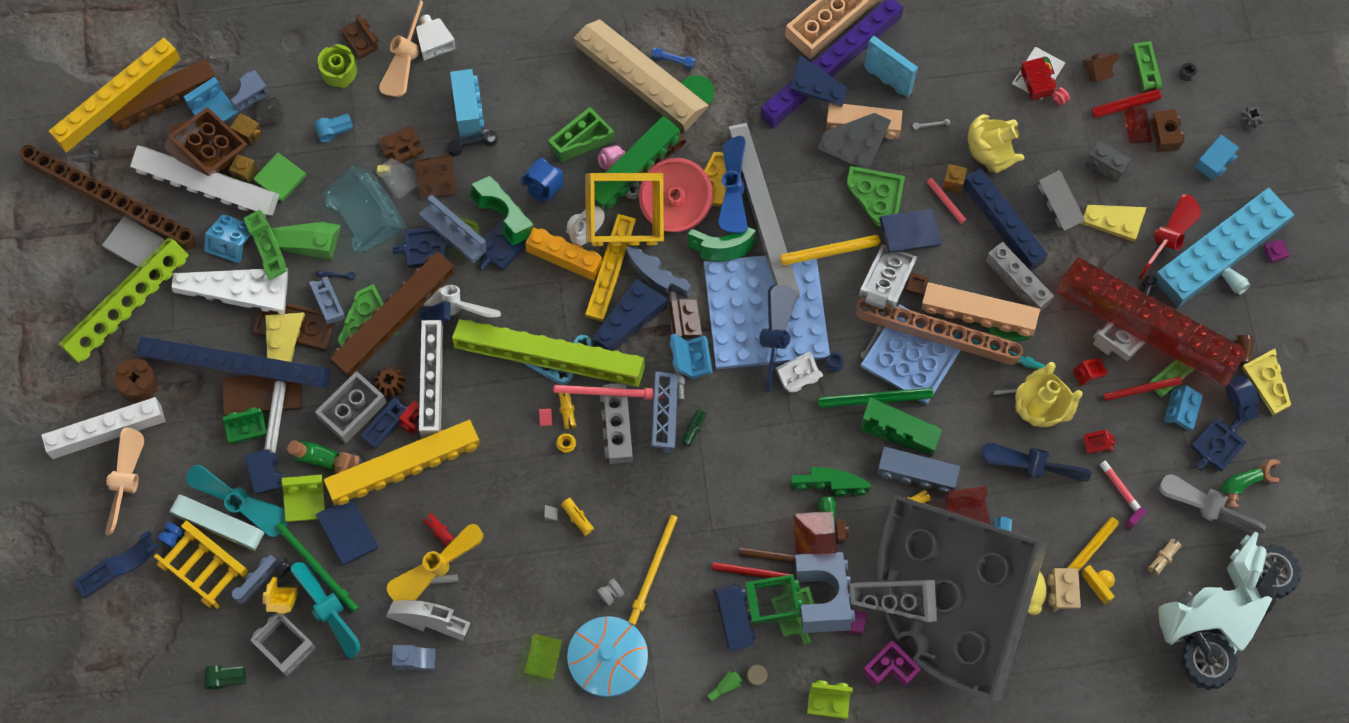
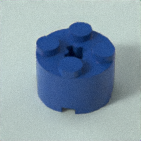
M539 158L521 177V184L528 187L527 192L541 202L545 200L550 202L564 185L562 178L564 173L561 169L554 168L548 164L544 158Z

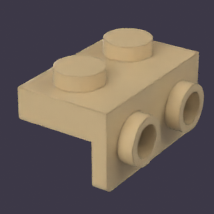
M1054 568L1047 578L1048 586H1051L1049 605L1052 606V611L1080 609L1078 569Z

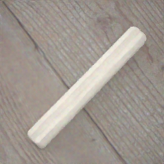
M276 381L274 385L264 450L270 449L274 453L276 452L286 383L283 381Z

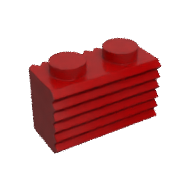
M1044 57L1022 62L1020 71L1031 100L1034 101L1052 96L1056 88V82L1050 76V67L1048 62H1045Z

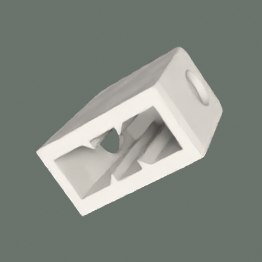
M423 15L420 18L422 25L417 26L416 30L424 61L456 49L455 40L441 19L431 20L429 15Z

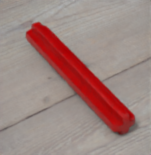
M1156 89L1093 107L1091 112L1094 118L1160 100L1162 95L1160 90Z

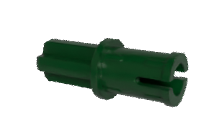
M701 409L696 410L690 424L687 423V429L680 440L683 445L692 446L707 416L705 411Z

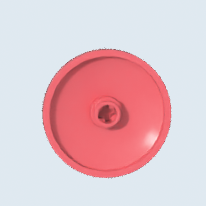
M670 158L657 163L647 172L663 173L664 231L671 233L685 232L696 227L704 220L712 205L713 188L708 175L699 165L684 158ZM642 181L639 190V203L644 216L651 224L652 181Z

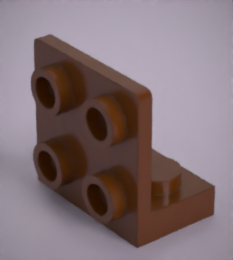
M452 154L414 161L421 199L428 198L430 195L437 197L457 193Z

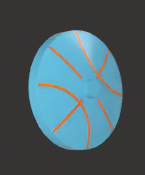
M607 616L592 619L576 631L568 647L567 660L573 679L583 690L595 696L608 698L623 695L640 682L647 668L648 651L643 636L635 626L621 618Z

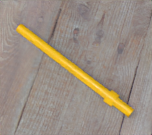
M671 515L639 596L632 605L633 611L628 622L633 626L636 625L640 612H643L646 604L644 602L678 519L675 515Z

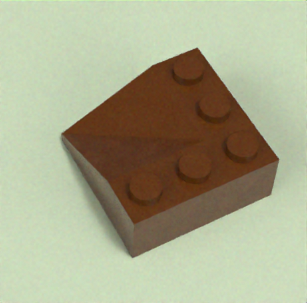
M206 107L168 135L164 148L176 160L210 176L231 166L237 154L244 156L248 144L212 110Z

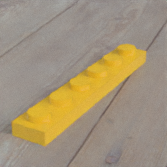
M618 214L611 236H631L636 219ZM610 242L608 243L585 314L587 318L604 322L623 264L628 242H622V246H610Z

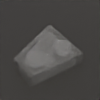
M392 158L376 169L397 200L418 186L416 171Z

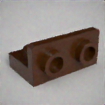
M359 14L355 16L356 21L342 28L341 32L358 58L362 59L378 50L377 42L379 40L376 34L368 29L370 27L366 19H361Z

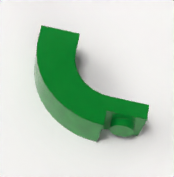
M748 227L746 232L742 234L731 233L724 237H711L691 229L688 233L689 247L700 251L702 259L714 262L730 261L742 257L756 244V230Z

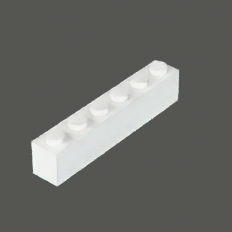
M441 320L422 321L419 432L421 438L441 431L443 326Z
M154 397L42 434L46 453L52 459L118 438L124 428H133L139 431L166 421L161 404Z

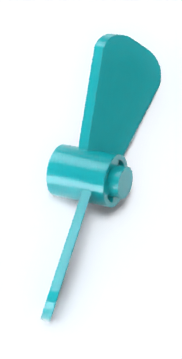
M194 465L189 469L186 475V482L190 487L223 499L227 510L230 512H242L268 536L275 537L281 534L275 528L278 523L282 522L286 527L288 522L285 520V508L250 497L243 488L231 489L201 465Z
M302 562L293 564L291 566L292 573L316 602L313 605L314 610L311 612L317 621L322 619L323 622H329L348 658L352 659L357 656L360 651L359 641L337 614L344 610L335 594L331 593L326 597L313 570L307 564Z

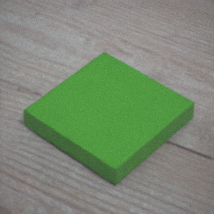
M277 153L253 180L262 188L280 194L278 200L283 202L307 175L284 156Z

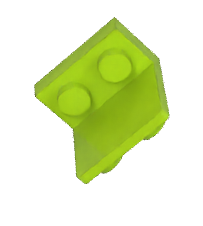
M322 475L282 478L286 522L318 520L316 514L325 510Z
M821 680L812 683L809 690L807 715L848 719L849 700L853 688L848 687V684L845 683L828 685V682Z

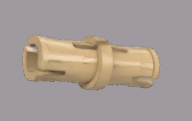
M1170 539L1165 548L1157 553V558L1148 567L1151 573L1155 570L1154 575L1158 576L1166 564L1171 563L1172 557L1181 548V544L1178 541L1174 544L1176 540Z

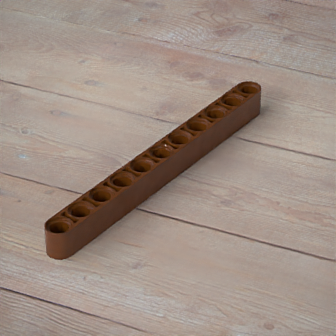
M24 145L20 149V157L33 170L112 212L131 219L165 240L167 238L174 239L184 250H190L195 247L196 239L188 227L33 145ZM158 220L155 224H151L152 221ZM174 228L171 232H167L168 229ZM189 236L188 240L182 241L184 237Z

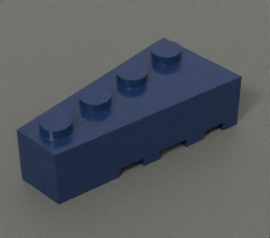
M636 279L592 337L593 346L615 351L630 336L641 330V327L651 322L657 314L667 309L668 299Z

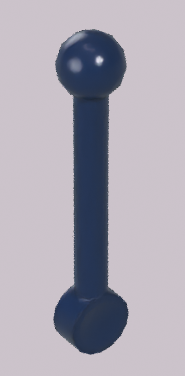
M322 270L316 271V276L318 277L323 275L348 277L350 280L355 279L354 272L346 274L323 272Z

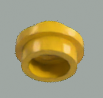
M562 434L557 439V448L563 453H569L574 450L576 440L571 434ZM568 441L570 445L564 446L563 442Z

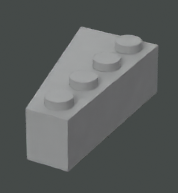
M935 580L859 582L850 584L851 604L877 609L925 622L937 621Z

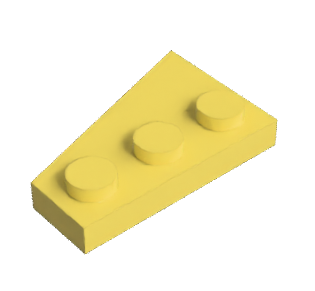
M1087 205L1084 213L1085 221L1081 222V224L1135 242L1147 207Z
M1275 349L1241 367L1273 416L1291 406L1287 388L1281 376V367L1277 362Z

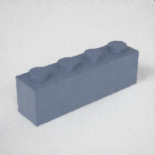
M884 447L877 474L881 475L884 479L894 478L904 484L914 483L923 489L933 488L937 489L940 493L949 494L955 490L960 466Z

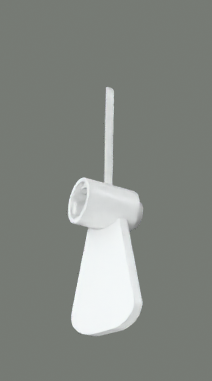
M447 285L440 288L423 305L433 306L447 301L451 303L450 316L460 312L461 308L485 317L501 316V312L498 310L460 301V289L455 285Z

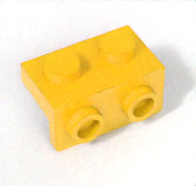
M272 577L270 584H267L266 592L263 593V604H266V612H277L279 614L291 612L298 595L297 588L277 587V577Z

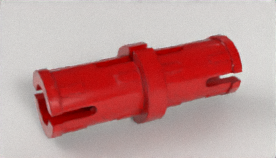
M433 513L429 514L428 517L433 523L427 517L423 522L434 532L435 538H439L447 547L450 544L448 541L452 542L455 538L447 531L446 525H442Z

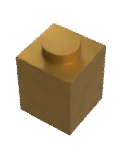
M241 113L230 127L250 145L259 140L262 134L259 123Z
M237 154L229 170L233 178L251 184L258 168L254 160Z
M949 164L942 190L960 194L967 168Z

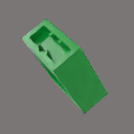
M793 574L746 582L753 625L801 618L800 612L801 605L803 604L802 599H797L796 593L800 592L799 581L794 580ZM790 584L794 611L760 617L756 590Z

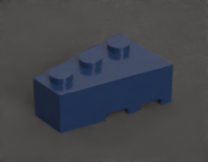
M737 583L714 588L728 649L732 651L754 646L753 640H756L754 629L749 626L751 614L749 608H745L744 601L747 600L745 589H741V586Z

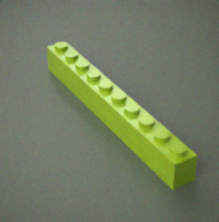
M459 319L452 337L455 349L639 387L645 369L644 358L638 355L609 351L600 347H590L582 343L566 342L563 339H552L544 335L538 336L524 331L518 332L509 328L494 327L490 324L475 323L471 320Z

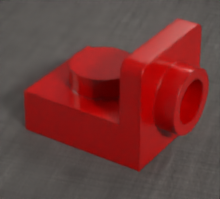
M1099 357L1082 361L1073 369V373L1080 386L1086 385L1091 380L1103 378L1108 374Z
M413 401L399 417L401 428L408 433L411 431L414 434L418 430L411 422L419 419L420 404L416 401Z
M1104 429L1083 435L1089 455L1106 450L1114 451V445H1116L1115 437L1108 430Z

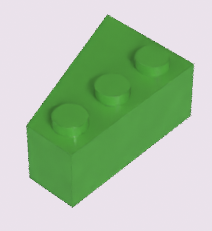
M589 107L548 140L549 150L560 162H564L615 142V132Z

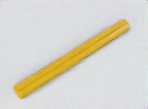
M878 235L782 254L779 260L781 265H789L875 247L881 243Z

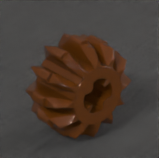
M384 366L383 372L381 370L377 371L379 376L373 377L375 381L373 386L386 399L389 394H391L392 398H395L396 392L402 394L400 388L406 387L404 383L406 378L402 375L400 369L396 370L395 366H392L388 370L387 366Z

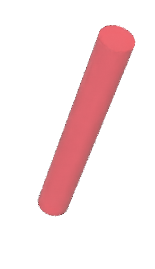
M930 178L926 183L959 223L963 224L967 219L934 179Z

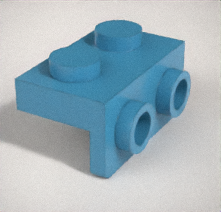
M1187 385L1174 387L1170 395L1164 422H1175L1186 430H1194L1203 395Z

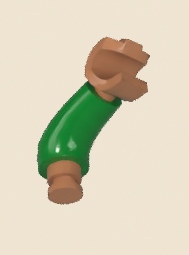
M293 440L287 447L294 460L335 470L336 474L360 465L358 456L346 452L339 453L312 442Z
M1274 459L1259 464L1255 469L1236 474L1227 479L1220 491L1228 497L1224 507L1238 508L1239 504H1236V502L1239 501V495H1243V491L1247 487L1257 482L1278 483L1279 478L1271 477L1269 472L1270 468L1278 467L1281 462Z

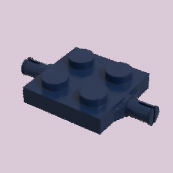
M499 220L483 237L486 241L487 251L483 254L484 259L477 265L478 268L484 271L491 263L504 271L526 248L525 243L527 240L512 246L502 234L503 222Z
M431 227L404 230V245L392 246L393 254L405 253L408 268L423 266L426 259L437 251L445 257L446 248L454 247Z
M1215 418L1193 443L1191 448L1202 458L1195 465L1198 468L1202 464L1198 470L1202 471L1209 463L1222 472L1247 443L1236 432L1239 426L1242 425L1241 421L1238 422L1239 419L1236 418L1229 426Z

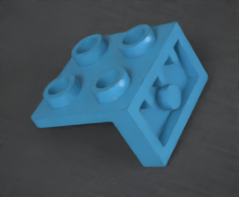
M215 77L184 96L187 106L194 115L208 107L225 123L238 114V110L224 94Z
M221 215L205 233L204 251L239 263L242 260L243 244L251 236L245 221L228 215Z

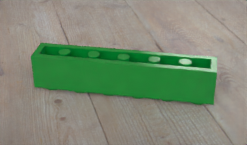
M663 116L606 173H644L646 170H651L655 165V161L658 158H663L668 151L667 149L679 142L680 129ZM597 181L594 184V204L602 208L604 212L607 209H611L616 204V200L620 196L623 197L633 183L636 184L639 181Z

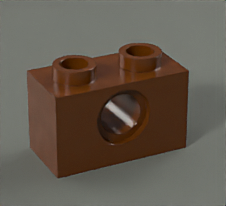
M1176 109L1154 111L1150 121L1157 152L1179 150L1185 138L1184 133L1180 130L1181 119L1180 116H1177Z

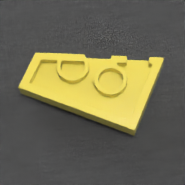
M305 313L266 315L267 358L292 362L295 344L300 334V327Z

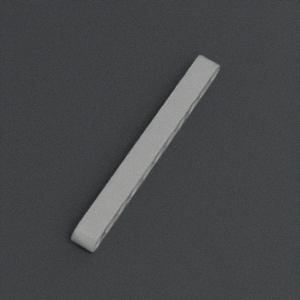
M747 123L728 126L730 139L736 136H743L746 140L741 177L774 284L791 287L796 292V299H800V292L792 265H781L779 260L782 254L787 253V249Z

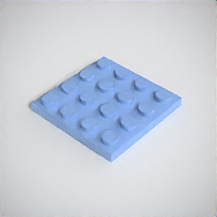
M899 304V306H898V307L907 309V308H905L904 306H902V305H900V304ZM902 317L897 318L899 322H906ZM916 323L917 327L924 328L923 324ZM885 327L860 367L899 390L932 388L934 395L961 350ZM934 329L938 334L943 333L941 329ZM922 399L917 401L927 406L931 399Z

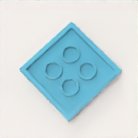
M873 36L869 40L864 67L870 74H875L884 84H889L898 94L908 98L912 93L918 67Z

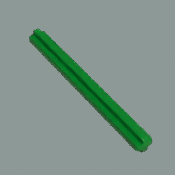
M922 388L819 397L818 406L819 408L868 404L870 397L882 403L932 399L933 389Z

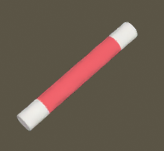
M1103 461L1100 464L1101 468L1133 511L1136 512L1140 505L1107 461Z

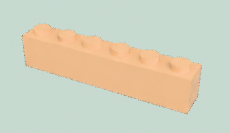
M929 282L922 303V310L929 314L939 313L950 319L956 317L967 323L977 322L981 323L984 327H998L1004 332L1014 331L1026 337L1034 336L1040 312L1039 308Z

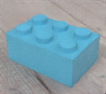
M472 69L450 72L460 138L481 135V128H485L477 75L473 76Z

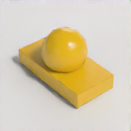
M1091 565L1084 568L1081 572L1082 577L1104 605H1107L1115 597L1109 589L1115 583L1113 573L1108 570L1096 573Z

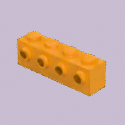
M533 228L525 243L528 253L592 281H595L600 271L602 257L599 253L587 251L577 243L571 244L566 242L563 237L550 235L544 229Z

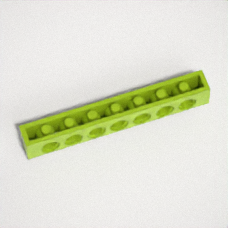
M167 238L58 345L78 363L85 361L90 356V351L102 345L104 338L108 334L114 333L118 329L117 325L122 320H127L136 307L138 308L144 304L145 298L149 294H153L159 289L158 285L163 280H168L177 267L179 268L185 264L186 258L189 255L174 239ZM168 256L170 262L164 266L163 259ZM155 269L156 276L153 279H150L149 273L151 270ZM138 283L143 285L140 292H136V285ZM128 296L129 302L123 306L122 299ZM114 309L115 316L112 319H109L108 313L110 310ZM97 323H101L102 326L99 332L94 331V326ZM86 336L88 339L87 344L81 346L80 340Z

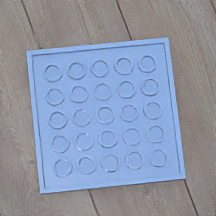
M766 256L744 257L724 262L704 261L716 370L769 365L772 348H763L759 341L761 331L765 328L769 329L768 290L771 286L775 285ZM817 259L793 263L791 265L799 288L800 299L795 301L786 329L790 335V343L785 349H777L775 364L787 363L807 352L812 353L814 360H823L830 355Z

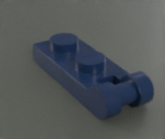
M395 397L360 435L361 438L374 449H377L400 423L399 417L408 406H404L401 400ZM397 409L399 412L396 415L392 411Z

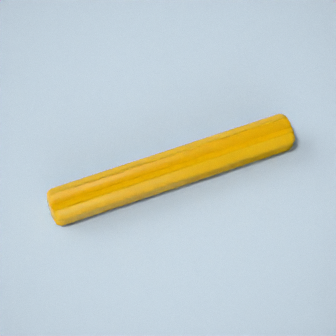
M1111 517L1068 568L1078 569L1079 572L1116 529L1119 522Z

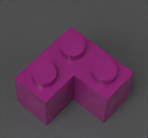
M891 641L863 669L862 674L875 687L891 674L905 688L919 674L921 668L898 645Z

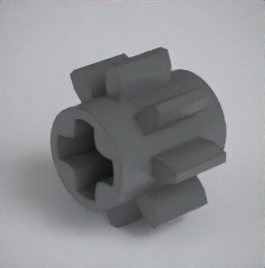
M1248 106L1246 111L1243 110L1240 114L1243 117L1240 123H1243L1246 129L1252 127L1256 129L1258 124L1261 125L1264 121L1261 118L1264 112H1261L1257 106L1252 108Z

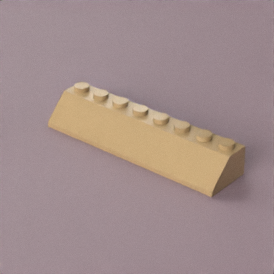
M600 19L586 24L574 37L577 48L660 114L669 119L684 133L709 107L707 103Z

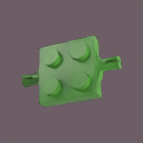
M790 584L783 585L785 592L782 595L771 598L770 601L775 614L794 611ZM809 587L802 588L800 592H796L797 599H802L803 605L815 604ZM801 618L778 621L783 637L800 634L803 645L811 643L809 634L802 633Z

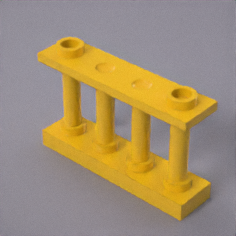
M186 520L181 525L185 530L184 536L164 559L156 553L154 556L158 560L156 565L165 572L167 569L203 597L201 601L209 608L214 606L218 609L220 606L214 599L234 576L240 575L242 578H245L249 572L237 560ZM190 540H197L200 543L198 545L199 548L179 570L170 565ZM210 551L214 554L213 561L192 583L185 577L186 573L205 552L208 553ZM225 563L229 566L228 572L207 595L199 587L219 565Z

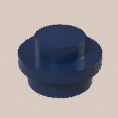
M830 353L825 359V365L830 371H839L844 366V358L839 353Z

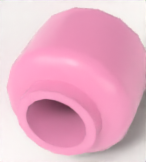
M619 146L603 148L598 155L600 167L608 171L625 154V151Z

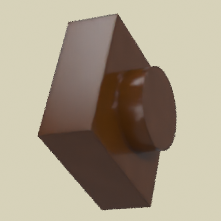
M911 272L905 292L924 297L929 277Z
M837 520L835 524L836 544H844L846 538H849V527L845 526V520Z

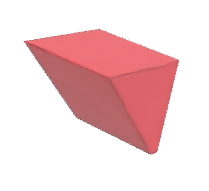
M539 409L540 426L552 425L551 409Z

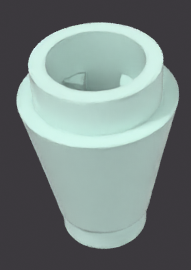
M1227 268L1222 273V277H1224L1234 293L1241 295L1249 288L1250 283L1248 279L1231 268Z

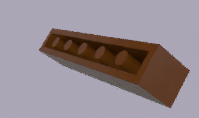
M204 59L150 84L113 114L111 119L118 131L128 129L137 122L145 121L154 114L162 113L171 106L179 105L185 100V95L213 77L216 78L207 59Z

